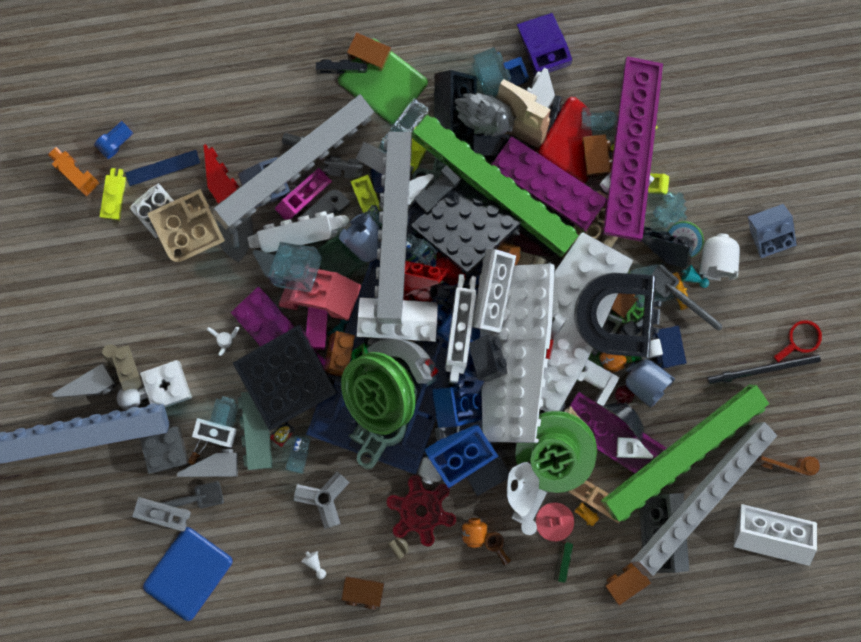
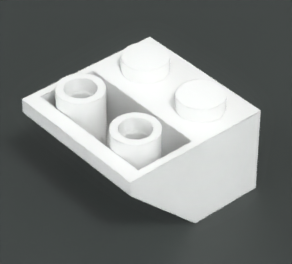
M544 68L542 72H537L533 79V88H528L527 91L537 96V103L550 108L555 94L548 69Z

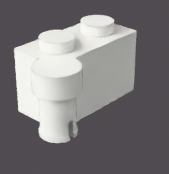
M541 489L538 490L536 500L526 516H520L516 511L511 516L512 519L522 524L521 530L526 535H532L537 530V525L533 519L547 492Z

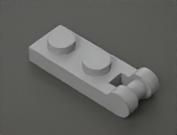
M138 497L132 517L179 531H185L187 526L186 520L190 517L191 512L187 509H179ZM174 515L179 517L178 521L173 520Z

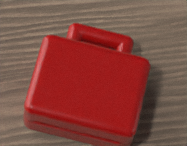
M569 97L561 107V112L558 113L541 146L535 147L533 150L583 184L587 183L589 177H586L585 151L582 139L583 137L592 136L591 117L587 106L576 97Z

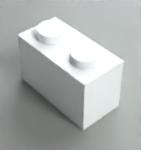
M197 418L192 437L232 448L237 429Z

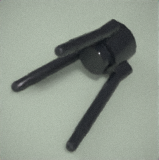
M432 285L429 292L430 298L436 300L437 305H443L453 310V305L444 300L449 298L450 290H456L458 285ZM463 285L462 288L470 289V285Z

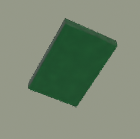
M561 541L554 580L558 582H566L573 543Z

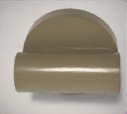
M395 537L387 543L398 560L408 553V544L402 538Z

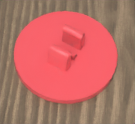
M561 503L546 504L537 513V530L543 538L549 541L564 540L571 534L574 528V516L570 509Z

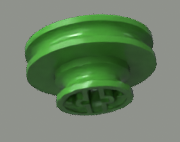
M370 352L351 361L346 366L341 380L343 399L352 417L363 428L375 434L386 435L401 428L411 420L415 410V387L409 372L401 364L386 354Z
M550 411L539 414L538 419H541V423L537 427L536 439H539L538 443H517L515 452L517 465L524 462L528 463V461L531 462L532 470L539 478V489L554 493L573 490L582 485L594 469L597 456L595 437L589 426L573 414L563 411Z

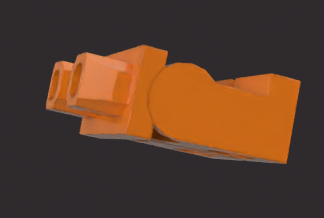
M55 147L48 154L54 161L52 165L62 175H65L85 196H88L100 184L88 171L83 174L80 166L66 151L62 153Z

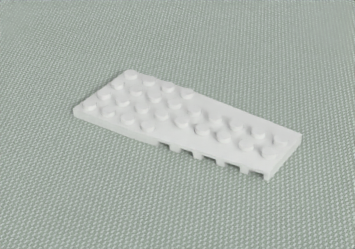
M585 233L580 234L554 272L553 314L558 313L567 320L554 339L551 360L548 359L547 368H544L543 379L546 380L545 387H542L541 399H543V406L540 409L545 412L559 411L593 349L582 339L575 324L574 309L579 293L589 281L599 275L627 273L633 262L629 257ZM618 293L606 296L599 303L597 320L601 327H603Z
M553 264L515 265L501 333L480 329V338L491 335L498 337L500 340L508 374L490 382L485 381L482 386L483 433L489 442L538 443L539 439H536L537 427L541 423V419H538L539 409L543 406L541 392L542 387H545L546 380L543 379L544 368H547L548 359H545L546 349H549L552 327Z

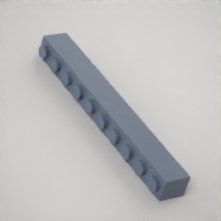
M153 403L147 407H132L121 412L115 410L105 415L94 414L89 418L82 419L78 417L67 422L57 421L46 426L36 425L30 429L19 428L14 432H0V464L167 433L169 421L164 404Z

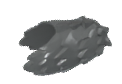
M475 93V95L463 94L464 98L455 99L456 109L460 113L458 118L465 125L474 129L475 134L484 133V136L492 135V137L506 132H512L516 117L513 115L511 107L501 99H497L490 94L487 96L481 93Z

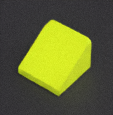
M650 174L654 180L649 185L648 193L667 195L669 176L666 174Z

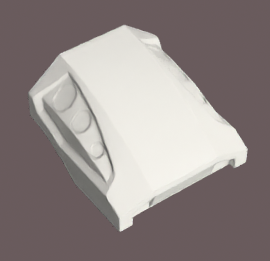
M158 183L140 196L130 206V209L152 235L157 238L158 235L147 213L174 200Z

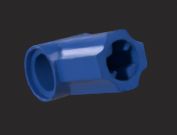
M121 121L108 134H103L99 137L94 146L106 159H110L134 133Z

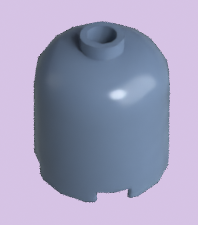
M362 213L350 221L352 225L347 230L344 228L341 231L339 239L360 260L371 262L377 259V249L381 248V242H378V231L382 229L369 214Z
M648 359L640 360L637 364L633 362L626 370L628 372L626 386L649 408L659 401L665 394L663 391L667 386L670 387L675 380L673 376Z

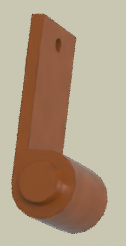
M764 456L757 458V461L763 462L761 464L762 467L772 469L775 466L802 476L815 475L820 469L819 461L812 456L800 458L795 467Z

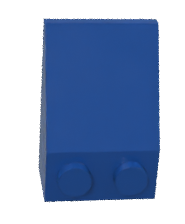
M455 385L433 389L438 428L457 427L482 420V388L479 394L458 392Z
M478 424L440 439L425 449L428 458L448 488L498 457Z

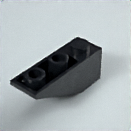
M644 226L643 238L641 240L667 264L686 268L691 261L695 241L689 240L688 237L672 236L669 232L653 231L650 227Z

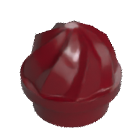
M620 386L615 392V399L619 403L629 404L634 399V393L627 386Z

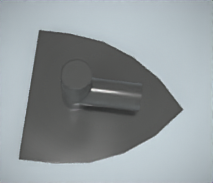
M252 217L241 218V224L234 229L230 227L227 230L219 221H216L225 240L220 243L221 248L238 263L249 249L247 237L253 235Z

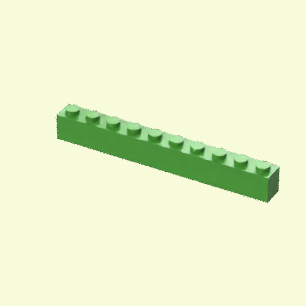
M426 115L413 131V140L443 164L447 165L477 191L490 200H494L519 220L522 227L560 257L564 255L579 236L573 227L562 223L558 215L547 211L543 203L532 199L528 191L517 187L513 179L502 175L499 168L487 163L484 156L472 151L465 141L458 140L450 129L443 128L435 117Z
M749 384L601 500L602 504L614 520L619 522L625 521L631 516L632 511L642 508L646 504V500L657 496L665 485L668 486L674 483L679 474L689 471L693 463L703 460L707 452L717 449L721 445V441L732 437L736 433L735 430L740 426L744 427L749 424L750 419L754 415L763 413L769 402L757 385Z

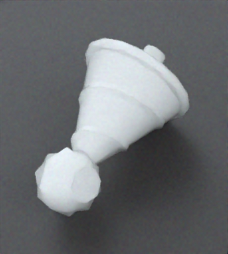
M307 551L302 563L317 571V578L324 579L326 571L320 569L318 551L311 554Z

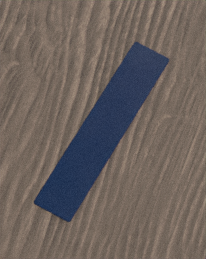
M193 150L126 172L125 174L129 186L200 164L201 162L197 150Z

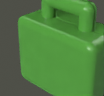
M392 51L382 71L377 66L368 63L366 64V73H350V71H345L343 74H340L338 77L339 85L355 97L361 95L373 111L389 124L398 123L428 85L426 77ZM359 58L353 59V60L351 61V62L363 63V62L361 61V59H359Z

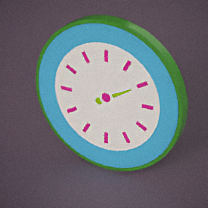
M680 221L669 228L668 232L672 236H685L689 240L695 241L691 258L702 250L704 237L702 231L695 224L688 221Z

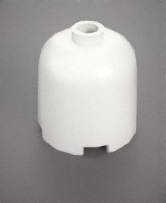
M723 233L709 238L703 246L699 274H703L704 278L721 281V277H729V281L737 279L740 247L737 241L730 238L728 234Z

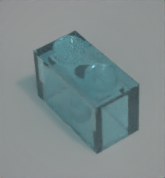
M222 396L221 400L216 398L210 421L233 428L239 405L235 404V400Z

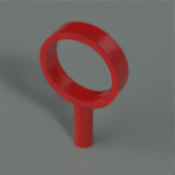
M809 320L795 323L788 333L790 344L773 358L778 363L794 350L800 353H809L816 350L822 341V332L819 326ZM800 324H808L817 332V343L811 349H801L793 341V331Z

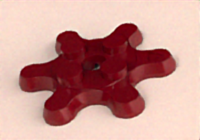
M413 475L408 479L410 490L407 496L398 497L391 495L387 498V506L390 509L397 510L401 515L400 522L393 527V534L395 537L403 538L409 531H416L420 535L422 545L430 547L435 542L433 535L435 526L441 524L451 527L456 523V516L453 513L444 511L442 508V501L448 497L450 489L446 484H440L433 491H427L423 488L421 478ZM419 505H423L427 509V513L423 517L416 514V508Z

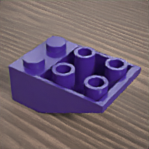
M553 13L517 24L534 76L538 71L542 72L544 68L548 69V73L571 66L573 60Z

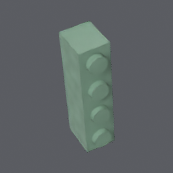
M242 392L241 397H238L239 409L243 411V416L240 417V426L244 428L245 436H242V447H246V455H243L244 467H248V470L273 468L269 430L249 393Z

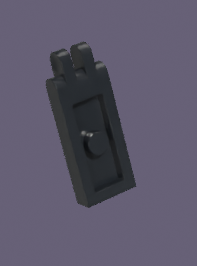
M322 59L320 62H316L317 74H343L345 71H350V73L367 72L366 64L350 62V60L346 59L339 60V62Z

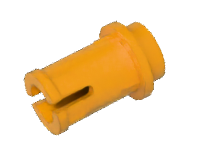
M583 502L574 511L587 522V525L593 526L599 520L598 514L592 512Z

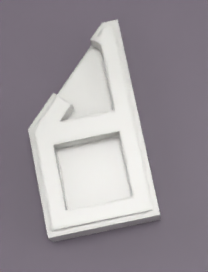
M617 438L616 457L653 459V455L638 439Z

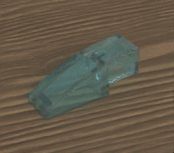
M414 98L393 124L389 132H411L412 135L415 126L417 127L430 109ZM383 138L382 141H381V143H380L379 148H380L381 150H383L384 152L387 153V150H384V138Z

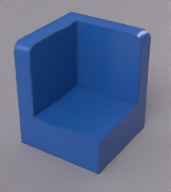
M521 57L503 63L502 68L508 82L516 86L528 82L529 75Z

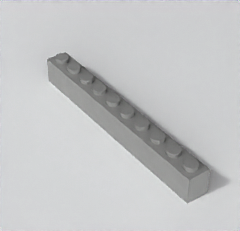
M358 95L216 206L211 213L225 230L230 227L232 229L236 228L242 223L241 218L245 215L250 217L257 211L255 209L256 206L260 203L264 206L271 200L270 195L274 192L279 194L286 188L284 184L288 181L293 183L301 176L299 173L303 169L307 172L315 165L314 161L317 158L322 160L329 154L328 150L331 147L336 149L344 142L342 139L348 135L350 138L358 131L357 127L362 124L364 127L372 120L373 109L361 95Z
M388 132V138H384V150H387V157L383 156V168H386V174L382 175L381 185L385 186V191L381 193L380 204L384 205V208L379 214V223H383L382 230L378 231V242H381V248L377 249V260H380V267H376V279H379V286H375V298H378V305H374V317H377L378 323L402 324L412 147L411 132Z
M765 422L754 423L630 561L644 576H654L777 437L774 431Z

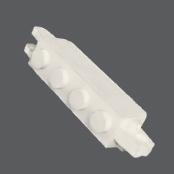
M326 211L316 213L315 217L310 219L309 215L298 217L297 222H292L289 219L281 221L279 226H274V223L264 225L263 230L257 231V234L249 236L247 239L250 248H261L262 251L268 253L335 237L338 233V228L347 226L349 219L345 215L334 217V213L327 214Z
M459 274L458 286L455 290L445 364L446 371L450 372V383H458L459 373L464 374L467 365L476 297L475 276H471L469 282L470 289L462 288L464 275Z

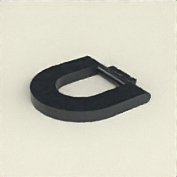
M606 273L589 281L579 293L574 309L575 324L582 339L590 347L602 353L650 357L652 332L659 333V328L653 327V324L659 325L660 309H654L655 306H661V301H654L656 276ZM613 293L644 295L642 336L611 334L605 331L597 320V308L602 299Z

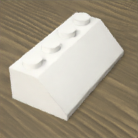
M496 249L486 250L485 257L483 258L482 273L479 278L478 293L475 297L476 303L472 327L501 333L516 258L515 255Z
M360 298L357 337L436 342L438 308L436 302L403 300L402 324L378 323L377 317H374V305H378V299Z
M741 504L734 533V547L810 566L817 551V523Z

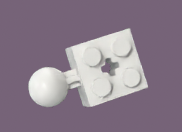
M176 360L141 372L145 387L138 390L129 389L123 391V389H120L117 394V403L122 409L128 410L132 407H138L143 399L149 398L150 404H164V407H168L191 399L192 396L181 364ZM165 381L170 383L168 390L162 388Z

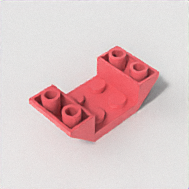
M302 266L291 271L279 302V307L297 310L298 306L301 305L326 310L333 318L349 321L361 285L336 272Z

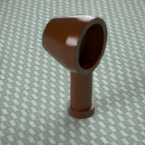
M489 532L485 537V547L497 553L503 566L509 564L511 559L502 548L504 544L503 536L498 532ZM491 537H494V540L492 542H489V539Z

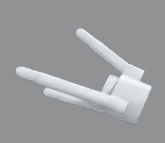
M235 327L232 334L227 332L219 334L213 329L207 328V331L217 337V344L221 347L218 353L219 356H222L226 349L232 345L233 338L236 337L239 327Z

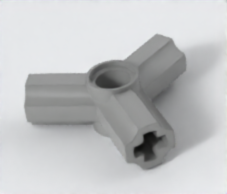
M337 471L321 489L297 484L293 501L316 505L324 529L341 524L333 500L350 482ZM322 493H326L329 496V501L326 504L319 502V495Z

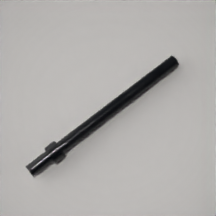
M814 355L734 372L725 371L719 375L707 377L708 384L732 382L733 379L821 362L820 355Z

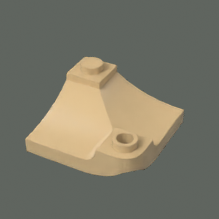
M504 79L500 83L497 99H501L504 103L508 104L512 109L513 115L516 117L512 132L504 134L514 135L537 148L540 147L546 137L549 126L550 109L537 103L536 95Z
M201 189L147 213L168 257L174 262L186 260L225 241ZM176 249L181 250L182 253L180 256L175 255L174 252Z

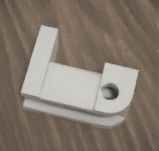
M587 360L585 370L580 373L577 380L581 382L585 380L599 388L600 392L594 402L604 406L619 377Z

